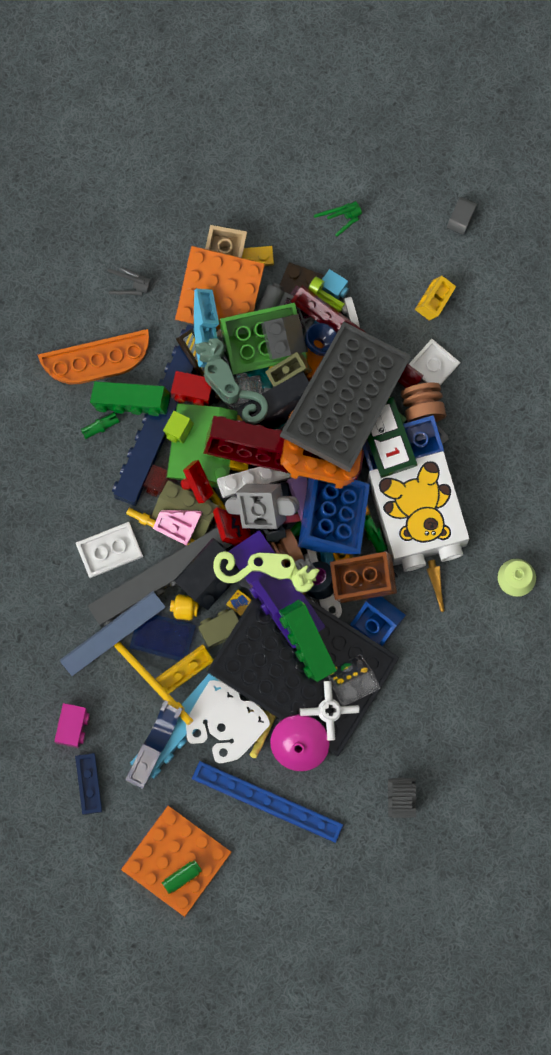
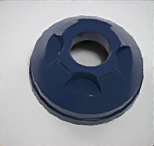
M315 323L308 328L305 334V343L311 352L324 356L337 333L327 324ZM314 341H320L323 344V348H317L314 345Z

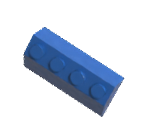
M434 415L403 424L415 459L444 452ZM366 440L363 450L369 470L372 471L377 469L368 440Z

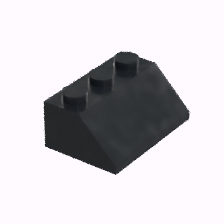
M214 538L208 542L174 580L195 602L206 610H209L232 585V583H225L219 580L214 572L213 565L217 554L229 551V549ZM223 559L221 561L220 568L225 575L233 576L240 572L236 565L231 571H228L226 569L228 560Z

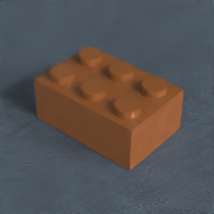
M387 552L330 562L334 597L340 603L397 593L392 555Z

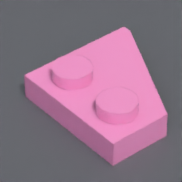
M161 510L153 529L187 546L203 512Z

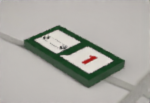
M391 397L388 399L367 438L381 478L418 466L395 400Z

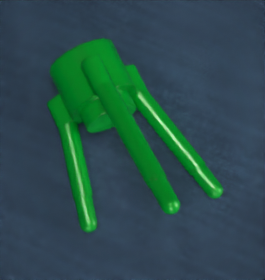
M354 201L341 207L317 213L314 217L317 218L331 214L327 216V219H332L344 214L346 219H351L335 234L337 237L353 223L359 221L358 216L362 215L359 204Z

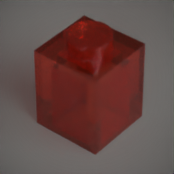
M156 465L152 466L144 483V488L147 490L146 493L154 497L161 494L167 481L170 480V478H166L167 470Z

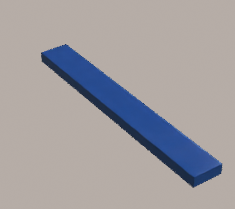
M199 761L192 777L194 781L336 843L343 824L201 761Z

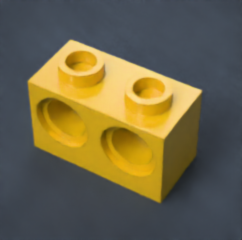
M443 276L432 280L416 306L415 311L428 320L438 317L456 286Z

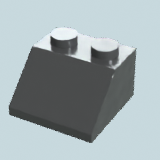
M298 314L261 323L270 360L289 356L296 352L302 353L307 351Z

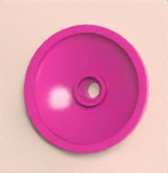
M300 714L288 716L275 726L271 735L270 743L274 757L281 765L290 770L308 771L314 769L324 761L328 754L329 741H327V731L313 717L300 716ZM299 745L302 749L297 750L295 746Z

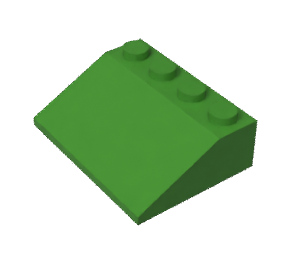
M295 303L219 319L222 338L233 375L275 366L289 357L269 359L261 323L296 315ZM302 352L301 354L307 359L306 352Z
M178 403L176 412L190 418L194 425L184 443L179 441L177 443L171 442L166 478L176 480L186 478L183 470L192 461L199 460L211 487L219 488L217 479L229 475L230 460L203 454L206 436L213 416H224L227 419L237 421L238 412L221 407Z

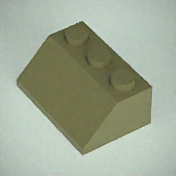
M168 480L158 498L151 518L157 520L161 510L201 511L203 513L191 537L197 540L208 533L215 520L213 510L216 507L219 508V506L208 500L205 503L198 504L194 493L184 490L181 486Z

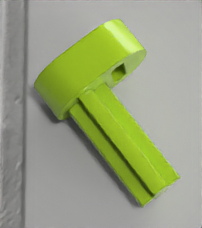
M316 276L308 289L340 313L345 303L324 292L322 289L325 281Z

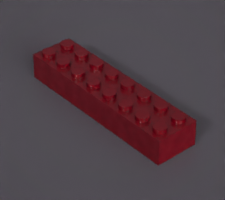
M213 416L207 432L203 454L289 473L280 462L285 440L280 437L282 430L269 429L262 425H252L241 420L235 421L224 416ZM305 449L303 451L305 456L322 459ZM362 450V454H361V461H360L359 472H358V474H357L355 480H357V478H358V476H359V474H360V472H361L362 462H363V455H364V451H363V450Z

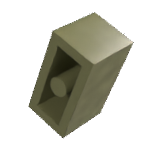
M296 352L265 372L273 387L302 371L307 375L312 369L304 355Z
M225 609L217 614L218 617L212 620L207 618L200 622L201 625L198 626V629L208 649L225 642L237 624L238 618L233 609L230 611Z

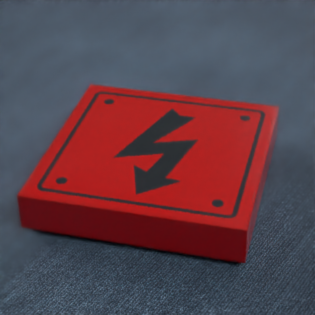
M218 507L213 510L222 542L237 546L251 536L249 528H242L240 515L229 514L227 510Z

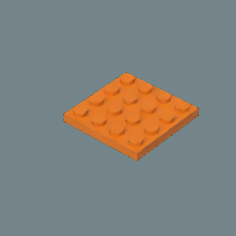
M191 246L175 320L194 324V290L196 288L213 290L218 320L255 311L265 263ZM220 324L216 327V330L221 329Z
M167 806L121 870L185 917L232 852L170 806ZM195 860L202 872L184 886L169 894L161 882L190 861Z

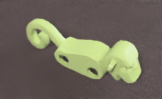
M220 552L215 557L213 565L216 576L225 583L239 582L250 572L256 571L278 580L290 579L296 591L300 593L308 592L314 586L313 581H316V576L320 571L315 568L307 573L308 565L298 570L291 556L275 553H256L251 555L248 560V566L233 576L225 575L220 568L223 559L228 560L226 566L228 571L234 568L235 558L231 553ZM261 558L263 564L256 566L254 559ZM284 559L289 560L290 567L284 568L281 561Z

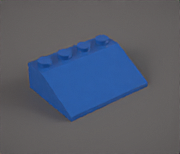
M308 478L298 547L316 552L359 555L361 553L370 484L354 480V482L339 489L335 488L334 483Z

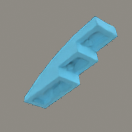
M197 288L194 290L195 344L208 342L210 338L218 339L216 327L219 325L213 290ZM197 354L198 366L205 368L207 362H201L200 355Z

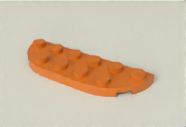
M148 329L38 354V358L44 370L55 380L66 384H83L121 375L138 366L147 353L149 333Z

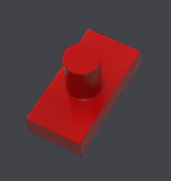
M195 460L183 470L186 478L181 480V486L184 490L192 489L198 504L205 503L214 492L199 460Z

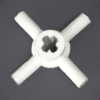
M324 681L325 700L317 708H300V716L319 715L320 719L326 722L327 741L335 740L334 722L339 719L341 714L359 713V705L340 706L337 701L333 700L332 681ZM329 706L334 710L333 713H330V716L329 713L325 712V709L329 708Z

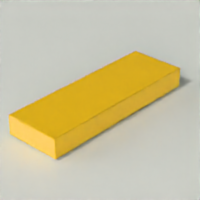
M202 644L155 679L170 694L210 665L214 659Z

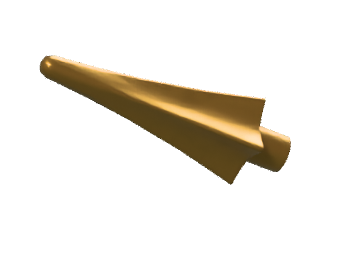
M435 560L427 561L429 566L427 573L434 588L440 611L444 612L440 566H436Z

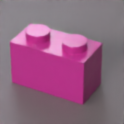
M63 703L54 741L56 744L79 748L80 744L84 743L86 733L83 732L84 725H88L90 717L85 707Z

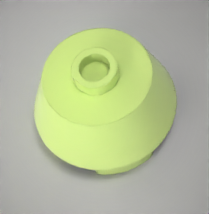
M511 559L500 567L498 583L505 593L516 597L524 596L534 588L536 573L528 562L522 559Z

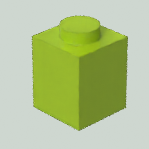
M173 411L163 432L169 441L184 443L194 423L190 418Z

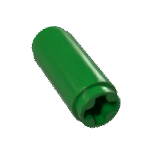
M193 860L165 878L161 883L170 894L194 879L202 870L197 862Z

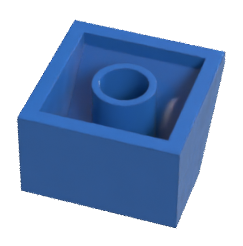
M382 596L373 597L364 603L350 626L383 646L406 615Z

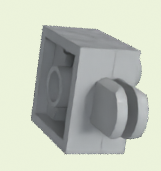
M245 484L236 492V495L231 496L225 503V508L229 514L240 515L242 528L278 529L286 521V516L294 515L300 507L296 497L282 495L281 484Z

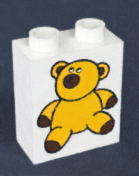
M444 452L417 458L418 466L384 478L380 477L378 469L369 471L368 483L370 484V490L388 552L392 555L393 566L402 564L405 572L426 566L425 557L439 554L442 562L463 556L462 547H466L469 541Z

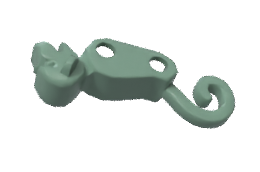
M210 338L208 342L195 344V351L200 355V361L207 362L204 368V377L210 387L223 401L229 404L236 403L239 398L258 402L261 406L260 413L253 417L250 416L251 412L256 411V405L249 404L243 409L242 418L244 422L252 425L263 421L268 413L267 400L260 393L241 390L234 380L228 363L222 359L224 355L223 342L217 338Z

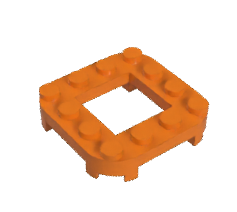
M286 439L284 440L280 462L291 474L290 477L297 479L298 476L334 483L335 488L339 489L354 482L359 472L362 450L350 472L326 460L303 455V448Z

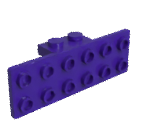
M257 531L228 551L234 556L235 565L239 571L248 566V560L251 555L256 553H275L260 531ZM261 558L254 559V564L261 566L263 561ZM252 571L244 577L251 587L249 590L255 599L259 598L262 603L260 607L266 615L269 614L293 649L296 646L290 643L287 637L289 632L280 623L279 618H281L279 610L300 600L306 605L318 632L325 628V625L303 593L296 591L290 579L278 580L256 571Z

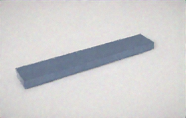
M152 591L61 658L60 662L70 675L73 676L164 609L165 605L156 593Z

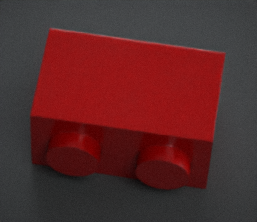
M176 371L171 389V398H174L177 402L184 403L189 401L193 402L194 405L209 406L212 388L206 382L205 377Z

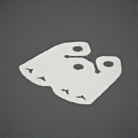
M212 680L208 682L190 712L189 716L193 719V722L190 725L186 724L187 739L190 743L205 742L207 740V732L203 720L206 719L208 720L209 732L218 740L234 739L232 744L230 742L216 743L212 748L215 762L225 763L239 759L269 727L270 723L267 715L255 703L242 701L238 692L220 681ZM213 686L221 687V689L215 691ZM227 692H229V694L232 695L233 698H232V697H229V698H228V697H227V696H228ZM247 707H249L250 710H254V712L248 713ZM259 716L261 717V720L264 721V723L258 722ZM220 723L226 726L223 732L217 730V726ZM194 729H199L201 731V735L199 737L193 736L192 733ZM222 748L228 751L225 757L219 755V751Z

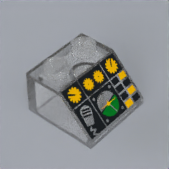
M361 654L336 665L337 671L328 676L329 680L332 681L333 689L341 706L348 705L381 689L372 669Z

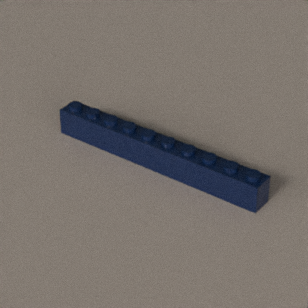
M188 324L186 330L182 329L180 336L192 328L194 330V326ZM180 345L174 347L172 362L167 363L164 371L166 373L164 380L160 379L158 386H165L170 393L176 371L194 374L195 371ZM171 395L166 415L152 416L145 413L142 420L143 428L138 430L135 436L136 444L134 448L131 447L127 455L129 458L128 462L123 464L120 470L121 478L113 486L114 498L136 506L166 438L163 429L173 411H176L177 404H181V402L171 398Z

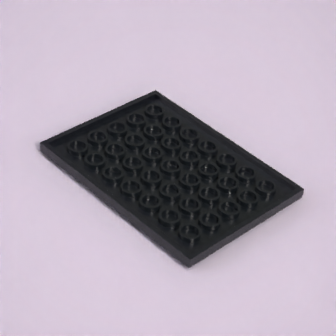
M253 597L206 672L279 720L291 715L300 714V708H317L325 700L324 681H332L333 700L337 701L340 706L359 705V713L341 714L339 719L334 722L335 740H329L328 751L338 757L399 657L305 597L325 625V628L319 631V634L335 667L353 658L358 659L357 666L358 663L362 666L363 663L358 657L361 656L371 670L339 686L331 675L316 682L305 674L303 670L305 665L303 661L300 662L295 653L298 651L297 648L293 649L271 616L269 614L266 615L260 607L262 603L259 598L255 599ZM350 665V667H348V669H345L343 672H350L353 669V666ZM329 706V708L325 709V712L329 713L330 716V713H333L334 710ZM319 715L310 716L318 720L327 731L326 722L321 720Z

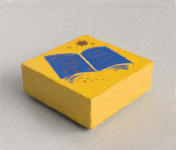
M237 590L226 605L239 616H242L251 599L240 590Z

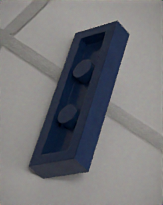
M95 753L75 756L82 815L102 813Z

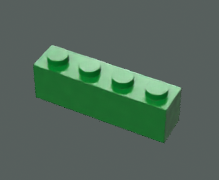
M94 381L90 403L99 412L110 410L120 414L131 412L135 415L148 413L152 416H159V414L166 415L171 393L165 386Z
M297 600L279 610L281 618H279L280 623L284 629L287 628L289 632L287 637L290 643L296 646L298 651L295 653L300 662L303 661L305 665L303 670L307 677L318 682L336 672L337 669L306 605L302 601Z

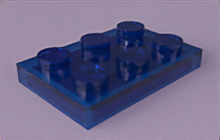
M154 615L134 630L129 648L180 661L189 653L196 625Z

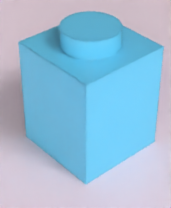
M330 269L322 279L325 281L322 289L324 292L336 299L345 297L349 290L346 279Z

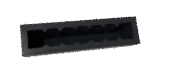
M303 371L262 393L268 402V413L265 419L256 425L273 429L289 419L291 412L295 409L309 384ZM250 400L236 408L242 421H244L242 411L249 404L256 405V411L251 412L250 416L253 417L260 413L261 406L258 402Z

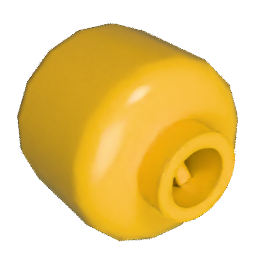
M178 594L175 600H171L170 612H173L176 619L191 621L194 616L197 617L199 604L189 595Z

